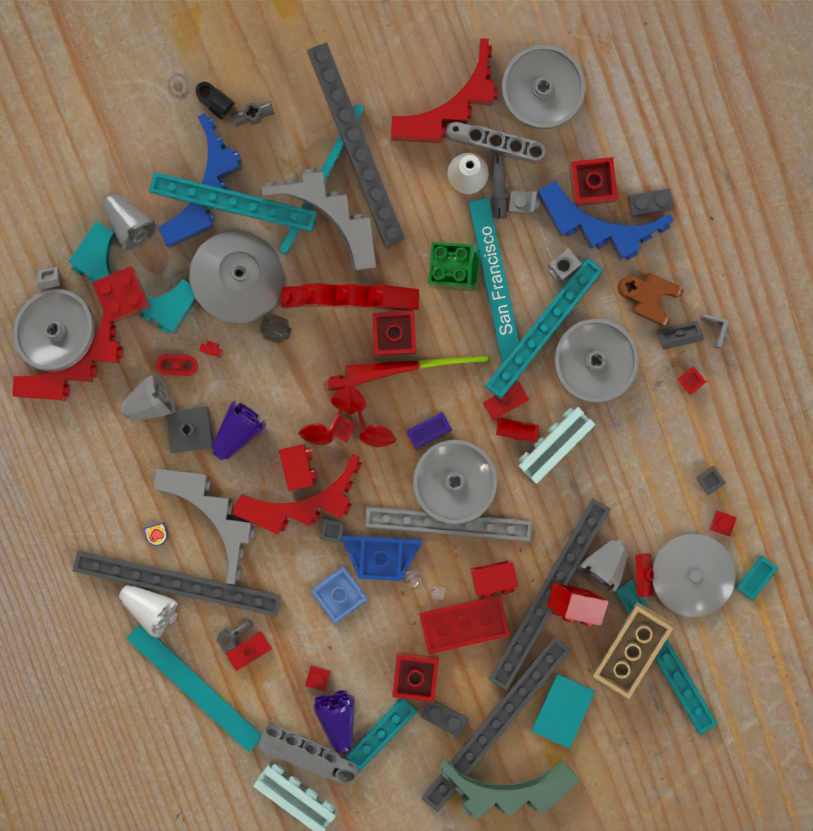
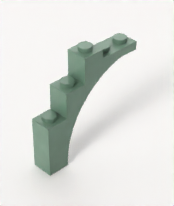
M446 757L439 763L442 768L441 774L448 781L452 779L456 784L454 786L455 789L462 795L463 810L469 816L473 814L477 820L493 805L502 814L506 812L511 817L526 802L534 812L538 809L543 815L580 781L563 760L540 776L513 784H492L470 778L460 773Z

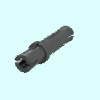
M497 155L492 156L494 218L500 219L501 210V217L505 219L507 218L506 200H508L505 184V155H499V163Z

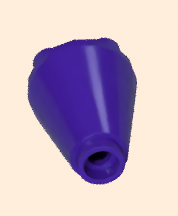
M346 690L336 691L335 695L318 696L314 699L315 704L313 705L314 712L331 746L338 753L350 750L353 740L355 700L352 695L347 694Z

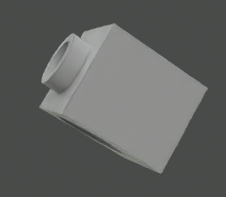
M568 248L548 265L550 269L548 272L554 280L559 279L562 282L580 267L582 263ZM561 261L566 262L569 267L568 271H560L558 263Z

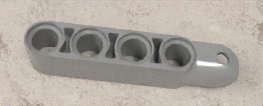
M460 122L446 125L445 135L449 139L468 144L473 148L505 155L506 157L532 164L540 163L545 155L544 145L537 141L479 125L471 126ZM478 132L481 135V139L473 141L470 138V134ZM494 137L499 138L501 145L497 147L492 146L490 139ZM518 143L521 146V150L514 152L510 149V145ZM533 148L539 149L541 156L533 157L530 154V150Z
M269 724L264 728L258 743L262 751L341 784L352 783L357 778L358 768L356 764L340 757L334 750L273 724Z

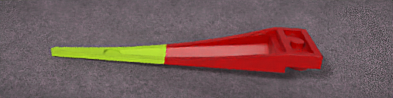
M490 356L346 365L344 379L343 375L331 376L329 380L324 382L325 391L341 390L349 382L353 386H357L383 377L418 369L451 364L490 361Z

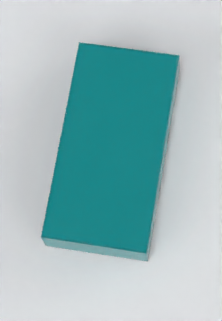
M760 555L735 588L753 601L778 570V567Z

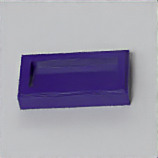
M443 412L407 430L406 433L416 450L452 431Z

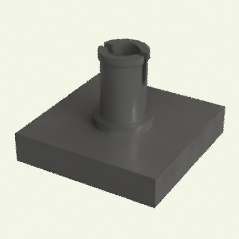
M208 407L177 410L166 416L171 453L212 448L213 441Z

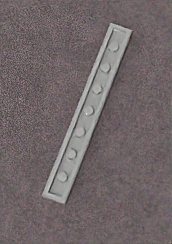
M366 506L365 527L531 542L532 521L479 516L469 522L451 524L433 518L426 511Z

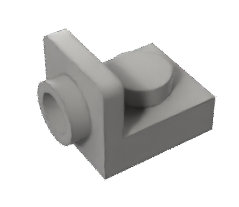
M511 190L508 212L533 215L534 211L539 209L540 198L536 197L537 192L528 193Z

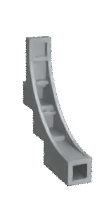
M316 168L305 169L304 174L299 175V183H297V179L285 180V185H276V181L263 183L264 187L258 188L259 197L282 194L300 199L318 209L333 223L342 236L350 257L351 269L376 268L370 217L364 218L363 214L351 215L350 220L347 195H340V191L329 192L328 197H326L323 172H317Z
M156 469L154 490L169 492L190 501L200 508L213 522L223 539L228 555L229 566L226 583L236 584L237 580H241L242 575L239 560L244 557L245 547L241 545L242 543L249 544L251 539L254 540L256 527H252L253 523L248 521L228 519V515L232 516L233 503H230L231 498L207 496L206 492H210L211 479H208L207 474Z

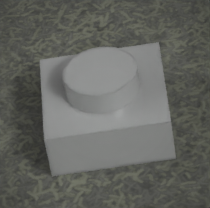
M58 266L37 271V284L40 290L60 286Z

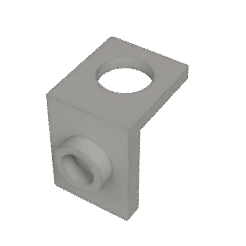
M708 314L701 315V319L720 324L714 348H721L723 341H726L729 335V329H727L729 320Z

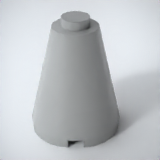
M111 193L103 199V210L123 249L125 248L127 251L135 250L145 244L144 239L147 236L151 238L157 229V224L154 220L117 193Z

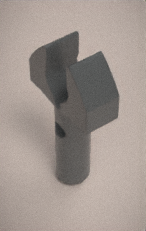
M245 621L232 632L226 629L219 632L217 642L224 637H231L229 644L221 649L232 650L236 647V638L253 627L252 621Z

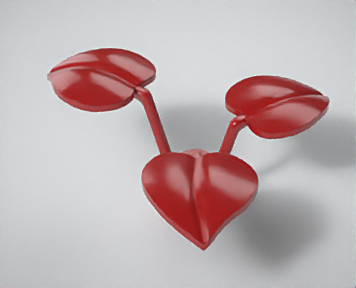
M350 382L331 397V403L339 411L329 428H326L323 424L314 423L303 427L298 432L302 439L312 444L327 445L334 439V435L330 432L333 431L344 410L348 414L358 412L360 427L363 431L359 434V439L366 445L385 447L397 441L394 434L384 426L371 425L367 428L364 426L362 411L366 408L367 403L360 391Z

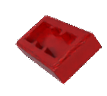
M520 382L509 388L501 400L493 396L484 401L483 404L492 420H495L529 401V398Z
M498 418L496 435L537 443L539 425Z
M651 553L636 554L637 597L653 595L652 581L654 579V571L652 569Z
M261 631L225 654L237 671L272 650V647Z

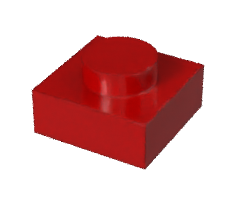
M207 341V345L203 343L200 345V352L218 358L222 357L223 350L219 349V344Z
M694 366L676 379L689 396L707 382Z
M340 416L333 431L330 433L347 443L357 424Z
M716 510L709 530L730 537L737 517Z
M311 665L305 686L325 692L331 670Z

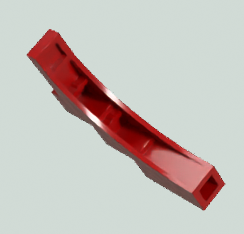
M480 38L477 66L465 86L448 102L438 108L418 115L392 116V141L440 143L441 138H445L446 125H442V123L460 122L467 124V119H471L472 106H468V104L493 105V100H497L498 87H494L495 81L486 80V78L490 79L491 66H487L488 58L492 57V45H488L489 39Z
M308 283L300 286L282 287L281 308L351 307L400 311L419 310V289L390 285L365 286L357 284L332 285Z
M103 310V319L88 352L79 362L61 371L32 376H14L12 396L66 401L71 391L68 380L93 382V378L97 376V365H94V362L119 363V360L123 359L124 348L120 342L113 341V338H116L117 325L108 322Z
M352 454L344 473L328 488L310 498L290 503H271L241 494L232 514L277 535L280 531H285L289 523L286 520L287 516L307 526H310L311 523L316 524L321 513L317 511L318 508L342 518L343 514L348 515L352 506L349 503L351 498L343 494L344 492L349 493L353 481L350 479L353 473H358L362 465L359 462L361 457Z

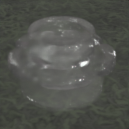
M416 570L406 572L404 574L405 577L402 579L407 588H413L422 583V574L417 573Z

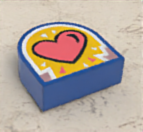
M165 522L144 528L146 539L151 545L159 546L166 542L168 532Z

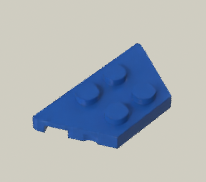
M342 535V540L359 579L401 581L422 545V540Z

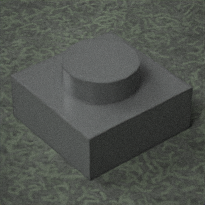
M715 466L710 467L696 477L707 495L726 484Z
M324 518L320 539L341 543L345 523Z

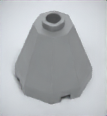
M158 374L145 378L123 401L121 410L125 418L134 421L168 416L176 412L173 396L168 397L166 391L170 389L166 382Z
M611 540L582 561L577 569L579 572L583 570V577L602 590L604 587L609 588L607 592L613 593L621 582L628 556L627 546L620 540Z

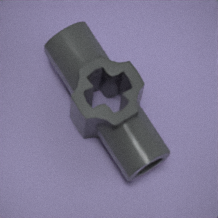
M271 101L260 105H255L253 102L248 103L244 110L231 113L235 127L248 122L257 125L260 123L261 118L275 114ZM251 110H255V112H257L255 113L256 117H251Z

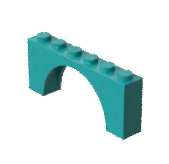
M96 221L68 261L73 265L71 269L81 276L83 273L90 277L88 281L91 283L111 275L109 259L110 250L116 238L115 233ZM182 279L170 292L159 297L147 298L151 308L141 311L140 316L149 322L153 319L159 323L157 327L166 334L169 331L175 334L197 302L191 285Z

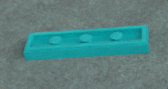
M400 698L345 755V758L356 764L358 770L361 771L418 710L407 699Z

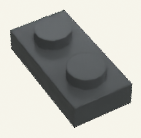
M670 189L628 196L631 217L673 210Z
M698 321L657 330V336L663 350L704 341L703 332Z
M436 700L428 703L421 718L456 737H459L468 720L464 715Z

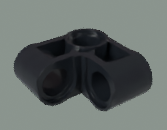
M200 82L196 87L195 92L198 100L221 120L235 105L232 99L209 82ZM202 89H210L211 94L208 97L200 96Z

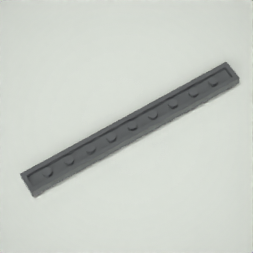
M326 42L307 50V54L384 247L404 240V235L329 46Z
M593 498L591 499L490 675L489 680L508 690L553 611L547 607L553 582L568 585L608 515L609 507Z
M77 551L73 572L276 617L282 595L83 551Z
M553 636L450 761L460 773L468 776L570 652L571 649L558 638ZM440 774L422 795L421 799L438 812L456 790L454 787L456 784L452 779L448 781Z

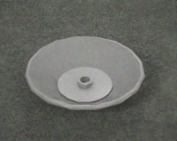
M233 230L212 236L198 248L191 261L189 276L194 297L207 313L223 322L239 324L258 320L272 310L281 296L284 272L279 256L266 241L252 233ZM235 271H241L242 276H236Z

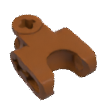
M648 273L645 281L635 276H627L620 280L617 287L621 296L635 302L631 310L633 313L660 326H668L670 317L660 310L659 299L663 295L677 298L682 296L684 292L681 286L652 273ZM631 282V287L634 288V290H630L628 292V287L625 286V284Z

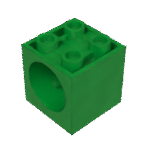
M432 242L428 284L435 289L477 292L480 250L473 244Z

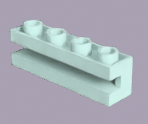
M576 407L574 410L569 408L562 415L565 419L560 424L555 422L548 429L550 434L545 439L540 437L537 443L533 444L535 449L530 454L525 452L518 459L520 462L518 467L535 484L596 425L583 414L584 412L579 407Z
M269 762L255 781L253 787L311 830L325 831L329 823L336 817L335 806L327 800L323 802L317 798L319 795L311 788L305 789L301 786L302 782L295 776L289 777L284 773L285 770L277 763L273 765Z

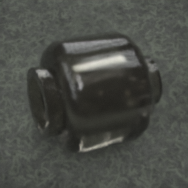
M275 314L264 317L259 329L263 339L276 344H281L284 339L288 340L292 328L289 327L288 319Z

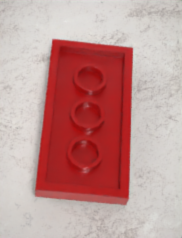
M501 595L419 613L428 654L510 636Z

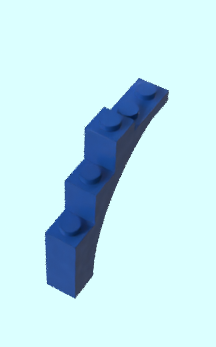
M204 113L198 116L206 133L208 144L207 165L202 184L227 189L224 180L219 181V179L241 170L239 163L242 160L238 152H233L231 147L223 150L226 146L222 137H217L214 132L217 127L213 118H208ZM189 203L180 214L159 226L158 230L166 246L170 249L214 228L212 222L215 219L210 209L206 211L208 207Z
M557 181L537 191V196L540 198L560 237L566 235V237L573 235L578 231L576 228L579 227L590 249L594 246L597 249L608 243L607 239H609L620 260L626 258L628 261L638 255L637 251L641 249L638 241L642 244L653 238L651 236L652 233L656 231L662 233L671 228L669 224L674 221L669 213L657 221L645 225L625 226L611 224L598 220L579 209L565 195Z

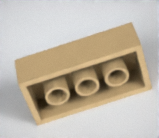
M636 602L594 670L593 677L630 699L673 630V623Z

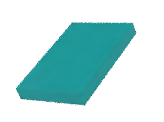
M556 673L531 731L570 749L595 690Z

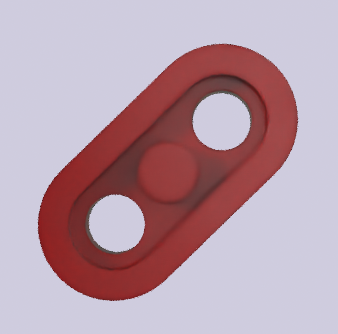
M163 354L156 361V369L163 375L192 376L198 370V362L189 355ZM166 361H169L171 363V366L168 369L164 368V363ZM187 362H190L192 365L189 370H186L184 367Z

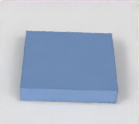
M345 566L310 590L334 624L369 600Z

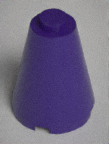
M232 401L212 445L213 454L220 460L231 458L265 429V421L262 420L260 422L257 419L259 415L242 403L236 405V401Z

